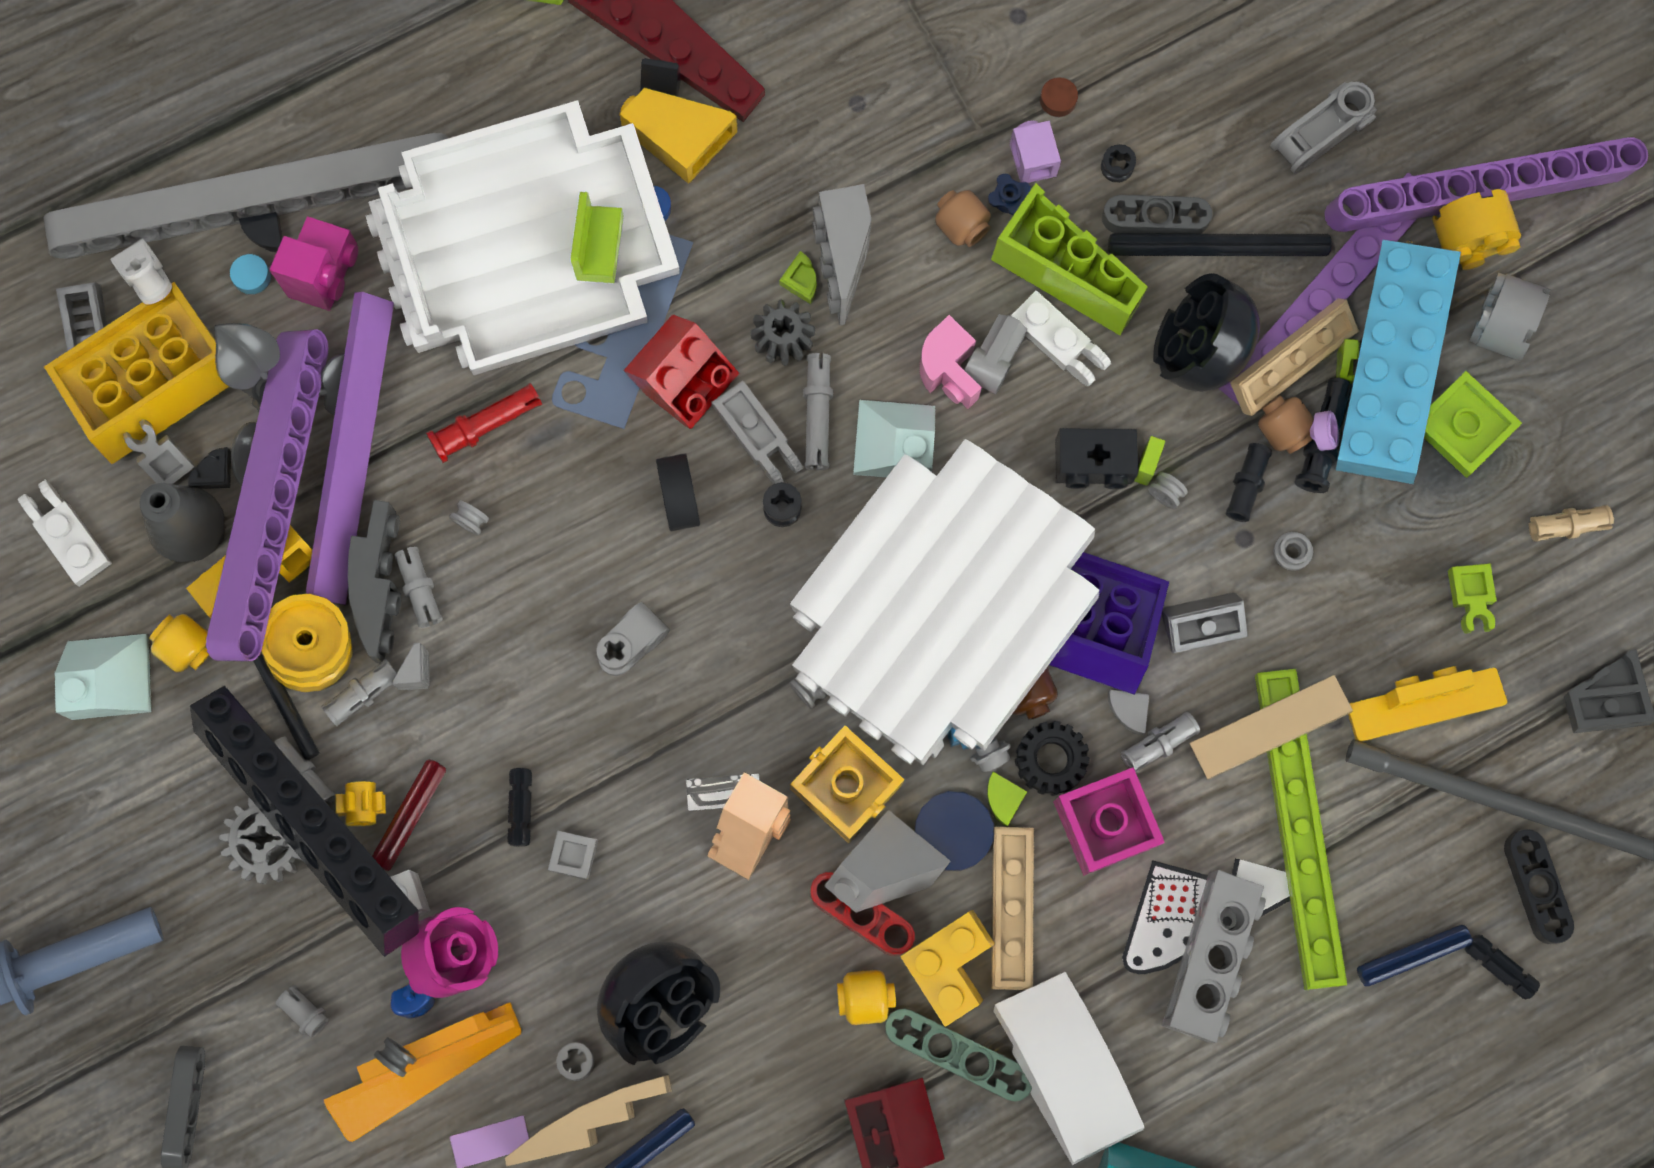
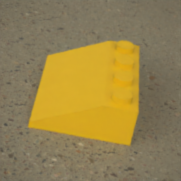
M175 282L172 283L170 293L161 301L150 305L143 302L44 366L89 441L111 464H114L133 451L127 446L123 436L124 433L128 432L136 440H141L146 436V432L139 423L142 419L152 425L157 435L229 387L220 379L216 370V339Z

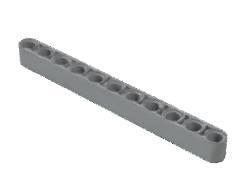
M430 133L55 210L43 217L48 251L50 256L54 258H74L128 247L142 238L147 243L239 224L240 218L273 212L282 215L379 195V187L392 183L397 191L408 189L405 188L399 166L405 165L401 152L445 140L449 137L442 133Z

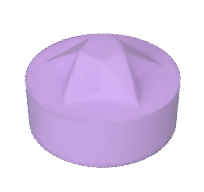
M1331 411L1315 413L1314 421L1310 428V436L1316 442L1320 451L1336 449L1339 443L1338 424L1334 413Z

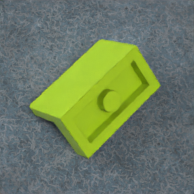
M580 192L571 251L572 267L577 281L615 283L624 217L623 210L616 207L592 206L588 192Z

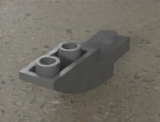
M374 500L367 538L351 536L348 589L352 615L360 640L368 656L376 663H381L385 659V655L392 652L394 631L390 630L393 615L397 616L401 607V593L397 592L398 588L391 580L384 579V576H389L392 570L393 554L389 552L391 538H397L400 516L396 515L395 509L389 502Z

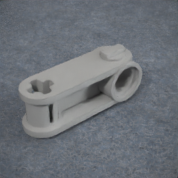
M1360 82L1342 83L1328 94L1326 100L1279 134L1270 147L1273 151L1278 150L1290 163V170L1293 174L1299 173L1354 131H1361L1376 119L1374 114L1377 108L1374 106L1375 99L1372 90ZM1345 103L1354 104L1359 111L1350 110L1346 107Z

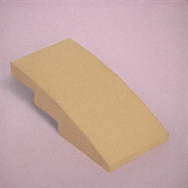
M669 1075L619 1089L575 1109L540 1130L505 1157L506 1166L575 1151L597 1144L596 1127L630 1120L635 1117L632 1101L672 1092Z

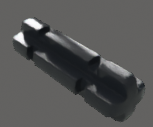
M513 768L509 772V785L512 786V790L509 791L508 823L511 824V828H508L507 842L510 846L524 847L530 844L531 830L527 828V824H531L532 792L528 790V787L532 786V772L528 768Z
M1475 935L1472 938L1473 942L1471 945L1465 947L1466 953L1476 961L1478 959L1482 960L1483 967L1505 985H1512V990L1522 999H1530L1540 987L1539 981L1529 973L1527 975L1523 974L1522 967L1499 948L1493 949V944L1483 935Z

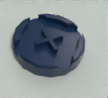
M947 791L932 797L921 808L915 821V832L951 861L944 871H963L974 867L987 855L993 842L994 824L988 809L977 798L964 792Z

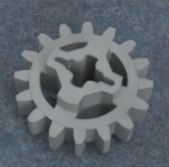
M248 798L249 808L247 810L235 806L234 811L238 816L236 820L225 819L223 822L231 829L230 833L219 836L220 840L229 843V847L221 851V855L226 858H234L228 868L235 872L243 868L241 878L250 881L256 873L257 883L266 884L269 875H271L274 881H283L282 871L285 869L295 874L297 869L293 862L296 858L302 859L254 802ZM255 818V822L246 830H243L247 823ZM267 833L280 839L266 842L264 846L251 840L266 837ZM241 847H247L252 853L251 861H254V865L245 858ZM285 849H288L286 854L276 862V857Z

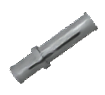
M820 353L807 355V387L803 389V398L807 399L805 468L813 470L814 466H816V470L829 469V400L833 398V389L830 387L831 356L824 353L822 354V359H819Z

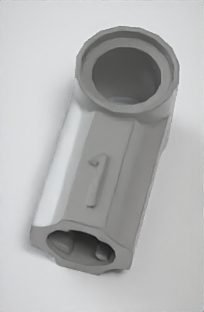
M999 314L980 348L977 347L973 352L964 371L982 388L996 395L1009 372L1010 362L1022 343L1028 328L1020 320L1010 315Z

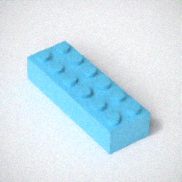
M1389 240L1382 241L1336 466L1337 471L1409 484L1414 483L1461 252Z

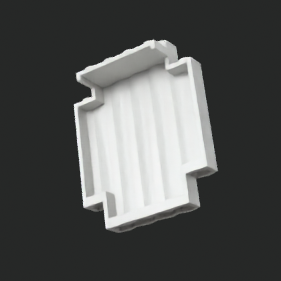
M578 100L401 152L405 165L399 166L400 174L405 188L412 187L413 189L398 193L392 183L379 187L380 198L368 202L372 214L366 215V220L372 237H380L383 250L377 251L384 274L391 272L395 286L388 289L395 309L402 308L406 322L401 323L400 328L406 345L413 344L416 351L420 353L461 340L462 345L456 346L462 368L469 367L473 375L648 323L637 286L679 274L677 258L634 124L589 136ZM580 192L589 193L592 206L616 207L623 210L624 217L615 283L576 280L571 263V251Z
M966 439L937 476L921 463L904 454L790 603V606L796 613L793 616L796 622L810 632L815 627L819 629L792 664L795 671L799 673L795 679L812 693H815L819 688L830 696L827 703L846 717L851 712L861 719L862 722L859 727L874 739L879 740L881 736H884L895 744L891 751L910 765L914 759L924 765L930 756L936 758L944 747L943 738L952 727L956 730L953 736L970 749L977 745L985 751L1099 598V589L1084 577L1071 570L1072 566L1093 540L1095 528Z

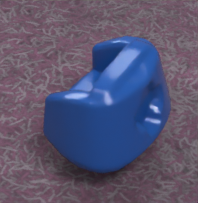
M410 984L394 991L391 995V1009L393 1013L408 1019L424 1015L433 1007L435 1002L434 997L414 992Z

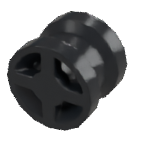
M781 482L773 484L767 489L763 497V510L769 523L777 527H787L798 520L801 514L802 500L796 487L789 483Z

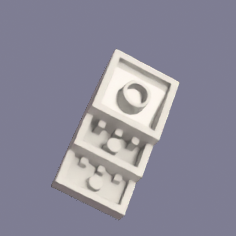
M1066 972L995 1004L993 1012L1013 1044L1012 1053L1032 1086L1031 1095L1072 1165L1144 1130V1124L1120 1071L1089 1011Z

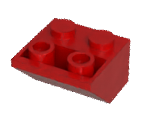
M673 314L623 370L646 396L689 429L694 427L712 406V401L717 399L739 374L695 322Z

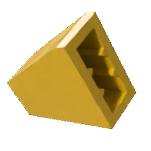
M644 88L637 96H630L620 110L621 125L625 126L633 123L640 145L688 184L737 133V117L731 111Z

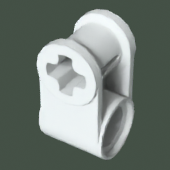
M143 238L110 259L130 287L134 288L144 304L157 303L170 293L172 283L163 271V265Z

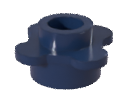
M1004 173L997 177V187L994 192L989 194L988 202L1001 212L1014 215L1030 192L1031 186L1027 182H1017L1009 174ZM1007 192H1012V193H1013V196H1012V197H1008V196L1006 195V193H1007Z

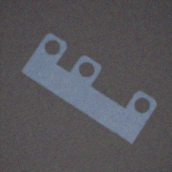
M669 235L679 265V274L637 286L648 323L608 334L606 341L600 345H591L586 341L575 344L580 349L607 358L599 380L571 371L563 372L552 395V402L556 407L622 429L625 428L639 387L623 370L663 326L694 242ZM578 381L584 385L586 395L580 403L569 404L562 398L561 391L567 382Z

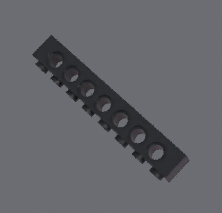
M222 686L191 704L190 712L194 733L379 952L385 957L419 933V910L226 686Z

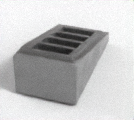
M93 282L56 288L67 350L72 349L91 336L77 337L76 330L95 327L96 333L107 326L101 285ZM89 299L90 305L74 308L73 301ZM92 313L93 320L75 322L76 315Z

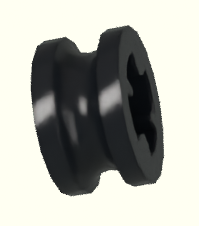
M1116 144L1109 147L1101 162L1102 174L1112 182L1120 183L1126 181L1131 177L1136 165L1135 153L1126 145ZM1114 157L1118 161H1126L1123 170L1119 166H1111Z

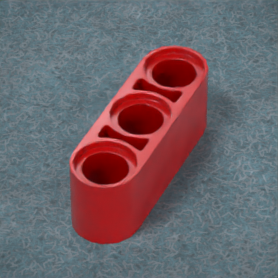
M833 872L822 873L813 880L810 889V897L813 904L843 926L890 956L905 954L912 947L915 940V932L912 926L883 904L871 907L873 920L865 926H860L852 921L850 916L851 908L844 902L837 899L834 902L826 903L818 898V886L828 881L834 874ZM898 926L905 931L907 941L903 947L892 948L886 943L884 934L889 927Z

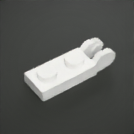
M1035 291L1011 315L1028 328L1025 336L1063 371L1065 369L1069 371L1085 386H1090L1095 381V377L1081 361L1076 360L1081 353L1101 370H1105L1111 364L1105 352H1102L1097 345L1091 343V340L1038 291Z
M45 479L38 486L43 496L55 507L43 516L38 509V505L31 497L24 494L18 498V501L28 516L34 521L32 525L67 574L80 587L110 566L112 562L70 504L63 501L53 486Z

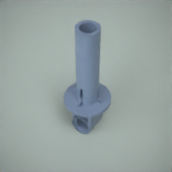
M150 906L22 956L19 955L18 950L8 940L1 941L0 1005L14 1000L21 1013L25 1016L29 1015L34 1011V990L163 941L162 930L153 908Z

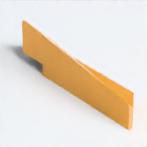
M511 1002L486 1013L482 1012L403 1046L417 1059L414 1064L406 1066L407 1074L404 1077L392 1072L377 1058L357 1066L363 1083L324 1099L326 1108L345 1138L351 1142L357 1140L519 1036L522 1030Z

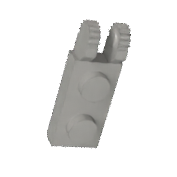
M741 381L712 401L713 408L754 463L761 466L772 484L784 482L780 471L768 458L777 451L780 452L786 465L794 473L803 469L801 462L789 447L788 439L744 381Z

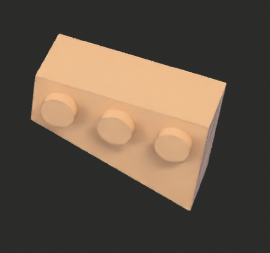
M744 772L722 810L717 829L721 830L720 834H715L712 840L714 845L711 847L708 857L749 880L772 838L780 840L791 821L788 797Z

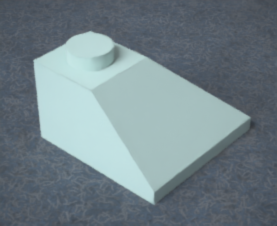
M859 400L853 475L887 478L904 454L915 459L932 472L935 406Z
M138 634L67 641L55 671L56 713L71 720L151 712L149 635Z

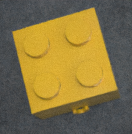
M844 725L824 748L819 746L809 757L811 762L791 782L790 790L847 843H850L872 818L875 819L886 807L887 801L903 785L905 779Z

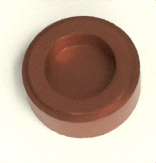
M1058 77L1047 81L1040 95L1041 107L1047 114L1054 117H1063L1070 114L1077 103V88L1066 78Z

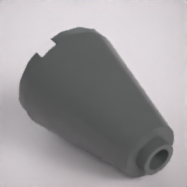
M167 483L153 484L142 493L140 510L147 536L151 545L159 554L174 562H195L204 559L216 550L224 537L225 516L222 507L210 493L196 487Z

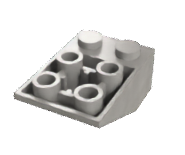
M864 184L819 192L818 206L813 207V233L816 244H820V267L823 279H827L829 290L827 292L830 314L837 313L840 326L846 324L869 250L872 219Z

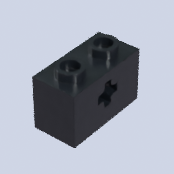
M1060 428L1055 439L1056 483H1066V487L1071 489L1087 488L1089 484H1104V487L1107 489L1126 488L1128 484L1134 482L1138 475L1137 429ZM1092 454L1097 455L1098 461L1102 462L1101 466L1095 465V460L1090 458Z

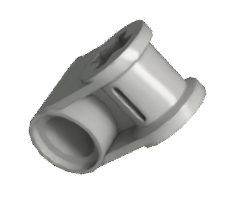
M643 602L636 604L598 643L596 651L600 667L609 675L619 676L625 674L645 654L658 646L667 636L670 629ZM612 649L618 652L622 649L623 659L619 661L616 658H612L608 661L607 651Z

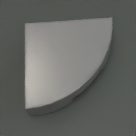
M1110 689L1108 691V702L1116 718L1129 731L1144 735L1146 732L1149 695L1135 693L1134 695L1125 691Z

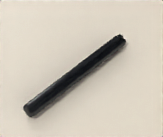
M1113 233L1108 239L1109 254L1114 256H1327L1331 252L1332 241L1331 236L1328 234Z

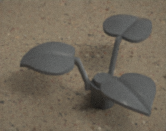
M241 323L215 325V363L220 379L227 386L233 389H240L253 398L252 406L257 408L259 412L268 372L276 366L280 358L277 341L268 332L252 325ZM345 353L331 358L321 373V382L324 388H320L319 396L325 395V409L332 415H335ZM255 422L244 424L236 433L232 443V469L237 482L241 486L256 428Z

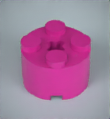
M463 907L450 908L420 920L419 933L404 943L401 950L402 966L411 989L418 994L445 998L482 985L488 979L487 976L491 968L496 965L498 959V942L491 925L486 920L482 921L474 915V911Z

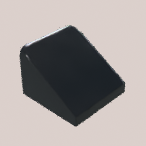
M648 58L642 59L640 92L647 88L678 97L681 83L679 64Z

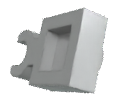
M144 419L139 422L141 428L146 432V436L143 439H133L128 432L123 434L125 442L130 449L136 452H143L136 458V461L155 483L173 484L194 468L193 462L168 435L157 441L152 425Z

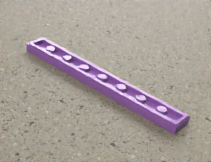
M365 292L354 293L305 593L324 597L331 603L346 605L351 536H357L394 306L392 301Z

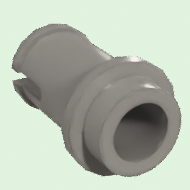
M293 985L288 989L291 992L290 994L285 990L279 996L276 1006L281 1008L300 1027L299 1033L301 1035L307 1034L312 1038L328 1023L329 1019L325 1016L326 1010L322 1007L318 1009Z

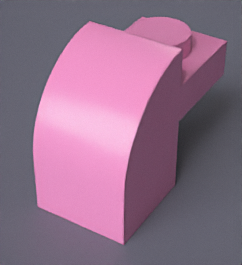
M950 315L929 333L924 342L920 359V376L924 386L930 393L940 384H943V391L951 401L956 404L961 402L969 409L979 399L982 387L960 365L973 354L976 340Z

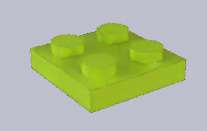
M1465 371L1430 405L1424 439L1467 478L1522 422Z

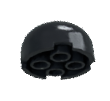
M1209 273L1200 276L1184 288L1188 295L1182 300L1175 311L1168 309L1159 327L1153 350V362L1160 365V376L1184 389L1198 392L1214 390L1232 381L1245 368L1252 357L1260 332L1259 313L1251 296L1242 287L1218 274ZM1182 329L1190 333L1191 336L1187 337L1182 333H1178V331Z
M656 942L641 946L623 957L612 968L602 984L597 1001V1017L600 1029L609 1044L629 1064L635 1065L637 1061L652 1060L655 1065L662 1063L682 1052L706 1028L707 1025L699 1020L708 1012L712 1003L719 1002V978L714 970L698 954L684 945L673 942ZM662 1009L680 1028H688V1030L682 1035L670 1039L671 1029L659 1017Z

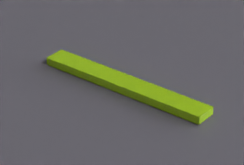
M1296 669L1261 672L1255 675L1260 710L1300 691ZM1307 734L1267 752L1304 990L1345 986L1347 985L1308 739Z

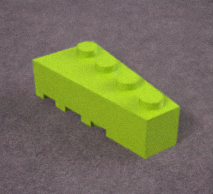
M1035 183L998 237L991 260L1109 330L1121 335L1138 309L1148 286L1113 254L1108 255L1096 244L1097 239L1087 230L1083 232L1069 219L1070 214L1059 204L1055 206L1044 196L1045 191Z

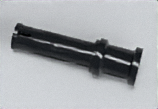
M1330 378L1320 412H1333L1337 420L1338 430L1340 431L1346 404L1353 385L1348 380L1342 378ZM1312 439V442L1307 443L1304 447L1303 455L1305 456V461L1301 474L1296 475L1295 484L1309 492L1326 493L1330 486L1327 479L1331 465L1338 458L1337 449L1320 451L1316 442Z

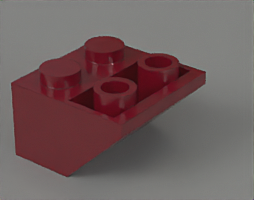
M923 1077L844 1099L862 1168H923L945 1160Z

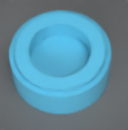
M246 254L233 262L230 268V278L241 292L257 294L269 285L271 272L261 257Z

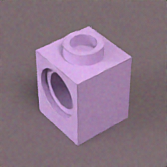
M1027 121L1014 128L1010 148L1020 183H1030L1057 177L1061 159L1050 121L1041 123Z

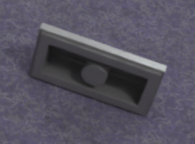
M1228 593L1169 606L1162 610V618L1172 653L1248 637L1244 601L1236 593Z

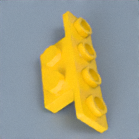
M1456 666L1433 672L1434 679L1420 682L1418 676H1412L1396 681V688L1385 695L1350 703L1353 712L1348 714L1355 739L1363 742L1502 707L1507 704V698L1496 668H1489L1473 673L1472 669L1457 672Z

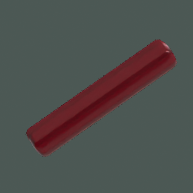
M428 759L425 761L372 855L383 870L389 871L392 869L446 773V768L434 760Z

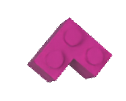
M307 216L297 240L283 236L270 267V272L288 298L330 311L334 300L338 301L343 294L345 286L343 278L348 267H352L355 264L359 248L350 230Z

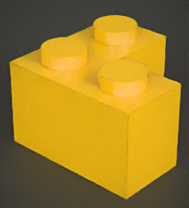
M974 910L967 912L900 956L945 1027L984 1001L962 967L995 944Z

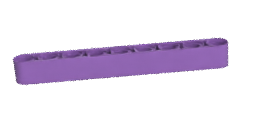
M1627 137L1345 189L1327 205L1324 212L1325 220L1333 230L1347 232L1439 215V209L1456 199L1480 192L1481 198L1493 197L1491 190L1501 189L1507 192L1510 201L1618 182L1644 166L1648 159V150L1641 140ZM1586 162L1590 164L1592 170L1588 167ZM1552 168H1554L1557 171L1559 176H1557L1553 172ZM1518 174L1523 177L1525 183L1519 179ZM1483 180L1489 183L1491 189L1485 186ZM1448 186L1455 190L1456 196L1450 192ZM1413 192H1416L1421 197L1422 202H1419L1414 197ZM1378 198L1386 203L1387 209L1380 205ZM1343 204L1351 209L1353 216L1344 211Z
M317 329L281 332L276 339L280 350V358L276 366L268 372L206 638L207 652L216 661H253L257 659L262 650L322 384L321 373L328 357V341L323 332Z

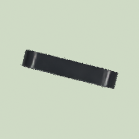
M1525 829L1514 832L1506 839L1504 852L1532 932L1539 941L1545 944L1563 943L1572 936L1574 921L1545 840L1534 830ZM1522 840L1524 843L1531 842L1533 845V850L1528 852V856L1525 853L1519 854L1517 851V846L1522 844ZM1540 862L1541 868L1532 869L1524 873L1523 867ZM1535 875L1543 877L1548 883L1549 890L1544 898L1535 897L1529 889V882ZM1551 902L1555 904V907L1540 911L1536 907L1537 905L1549 904ZM1550 918L1560 921L1561 927L1556 929V935L1553 931L1547 932L1544 924L1550 922Z

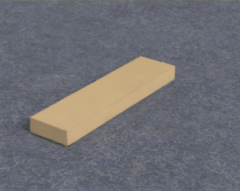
M1336 299L1230 382L1243 414L1253 416L1338 349L1344 339H1350L1359 332L1346 299Z
M1335 675L1195 740L1190 743V746L1207 780L1348 715L1353 712V709Z
M994 827L992 846V940L995 944L991 947V989L1027 990L1033 987L1034 828Z

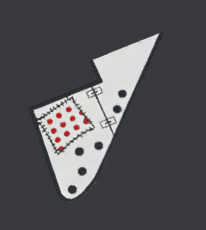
M1235 858L1231 875L1264 886L1261 897L1265 898L1266 902L1261 916L1290 901L1286 872ZM1152 860L1122 956L1123 964L1129 972L1148 974L1167 969L1182 960L1208 875ZM1225 908L1221 912L1220 920L1226 929L1232 930L1236 925V916L1232 910Z

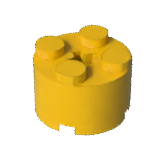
M1491 190L1493 197L1481 198L1480 192L1461 197L1439 209L1440 218L1435 215L1432 217L1441 249L1461 252L1459 264H1461L1463 270H1470L1485 263L1484 258L1497 253L1498 255L1510 254L1521 247L1519 243L1521 233L1505 190Z

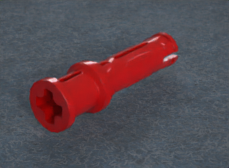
M529 383L520 390L469 417L458 415L455 417L454 423L437 432L430 430L426 435L442 463L448 461L449 455L466 446L473 448L479 442V437L529 410L541 406L542 402L538 398L539 396L532 384Z

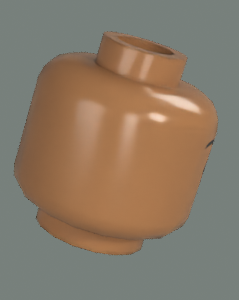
M952 190L944 195L937 204L940 210L936 215L935 223L956 246L966 244L968 247L975 245L991 228L988 224L991 218L990 211L970 190H964L959 193Z
M1278 395L1262 408L1265 414L1259 419L1258 427L1276 451L1286 450L1291 454L1312 440L1310 428L1314 418L1301 399L1290 397L1284 400L1281 395Z

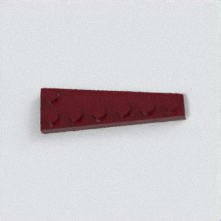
M568 0V3L650 59L679 64L682 81L723 109L731 111L742 122L747 119L765 96V88L673 0Z

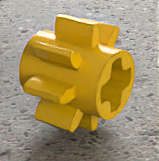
M374 782L346 783L345 794H335V814L345 816V825L347 826L375 825L376 814H386V797L382 791L376 792V783Z

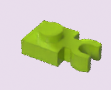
M1491 563L1451 567L1448 570L1453 607H1465L1466 612L1461 620L1463 632L1468 634L1474 631V618L1482 620L1485 632L1493 630L1495 628V617L1486 607V605H1492L1497 601Z

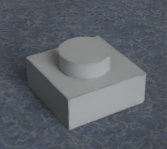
M557 831L548 871L589 880L598 840Z

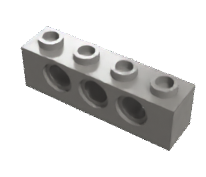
M1220 870L1209 872L1161 1026L1210 1043H1217L1218 1036L1223 1037L1230 1021V1014L1226 1013L1230 997L1235 998L1242 982V975L1238 974L1242 958H1248L1253 947L1254 937L1250 935L1254 920L1258 921L1265 907L1266 899L1261 897L1264 886ZM1225 908L1232 910L1236 916V925L1232 930L1226 929L1220 920L1221 912ZM1214 946L1220 948L1225 957L1224 964L1219 969L1214 968L1208 959L1209 951ZM1202 985L1209 987L1213 994L1212 1003L1207 1008L1200 1006L1196 999L1197 990Z

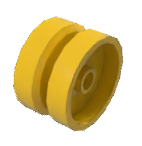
M312 594L291 595L275 603L271 608L261 652L273 677L285 687L300 692L321 691L337 683L348 670L353 655L348 624L340 609L326 598Z

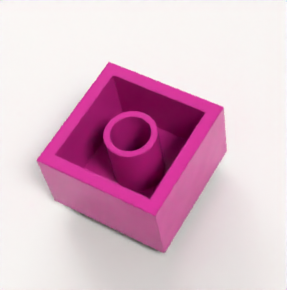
M1134 767L1060 795L1053 801L1083 876L1165 843Z

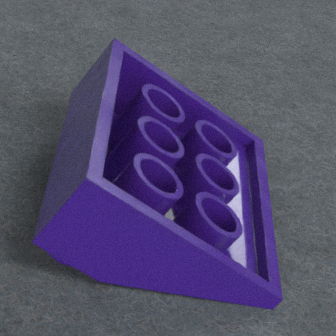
M1083 552L1071 570L1098 588L1099 598L1049 665L1135 695L1149 666L1169 581Z

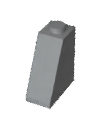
M888 810L839 865L825 887L852 910L859 912L930 888L951 861Z

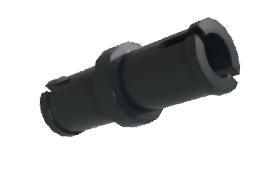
M1250 443L1242 469L1235 474L1233 480L1235 489L1229 507L1226 510V515L1235 521H1249L1257 494L1263 491L1265 485L1263 476L1269 458L1272 455V450L1266 445Z

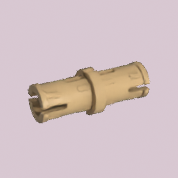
M1608 505L1584 510L1566 508L1562 513L1531 517L1529 532L1535 542L1565 536L1568 539H1573L1586 532L1612 529L1613 526L1611 524H1614V517Z

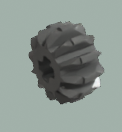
M780 299L777 303L778 309L774 310L770 305L765 304L763 306L764 315L754 316L753 323L756 328L751 330V339L758 341L755 344V351L758 354L767 352L766 360L769 363H772L779 356L781 357L782 365L786 366L788 365L790 355L797 361L803 359L802 350L812 349L813 342L810 338L815 335V326L808 324L811 321L809 312L799 314V304L797 302L787 309L785 308V302ZM784 328L789 330V333L785 332L782 337L777 336V332H783Z

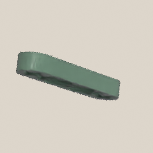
M908 1009L896 1010L886 1019L885 1033L888 1039L895 1045L1004 1099L1020 1101L1030 1094L1032 1086L1017 1062ZM904 1016H908L911 1018L910 1026L920 1032L922 1031L923 1023L930 1026V1030L926 1032L922 1039L921 1050L913 1047L917 1038L907 1034L902 1039H898L895 1036L897 1029L892 1026L894 1019L901 1021ZM935 1034H945L951 1041V1051L944 1058H937L929 1051V1040ZM972 1052H981L988 1059V1068L981 1076H973L966 1069V1058ZM996 1060L1004 1063L999 1071L1007 1075H1013L1015 1071L1021 1073L1019 1080L1025 1083L1022 1090L1015 1089L1012 1094H1009L1007 1092L1008 1084L995 1078L994 1086L987 1084V1081L995 1071Z

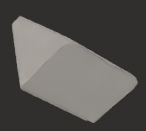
M421 643L413 644L393 680V685L398 690L428 689L429 652Z

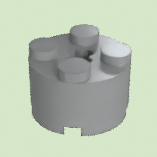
M1498 273L1492 288L1490 287L1481 308L1484 310L1473 328L1469 341L1475 343L1476 346L1521 361L1530 345L1526 343L1527 339L1530 340L1533 332H1536L1551 289L1509 274Z

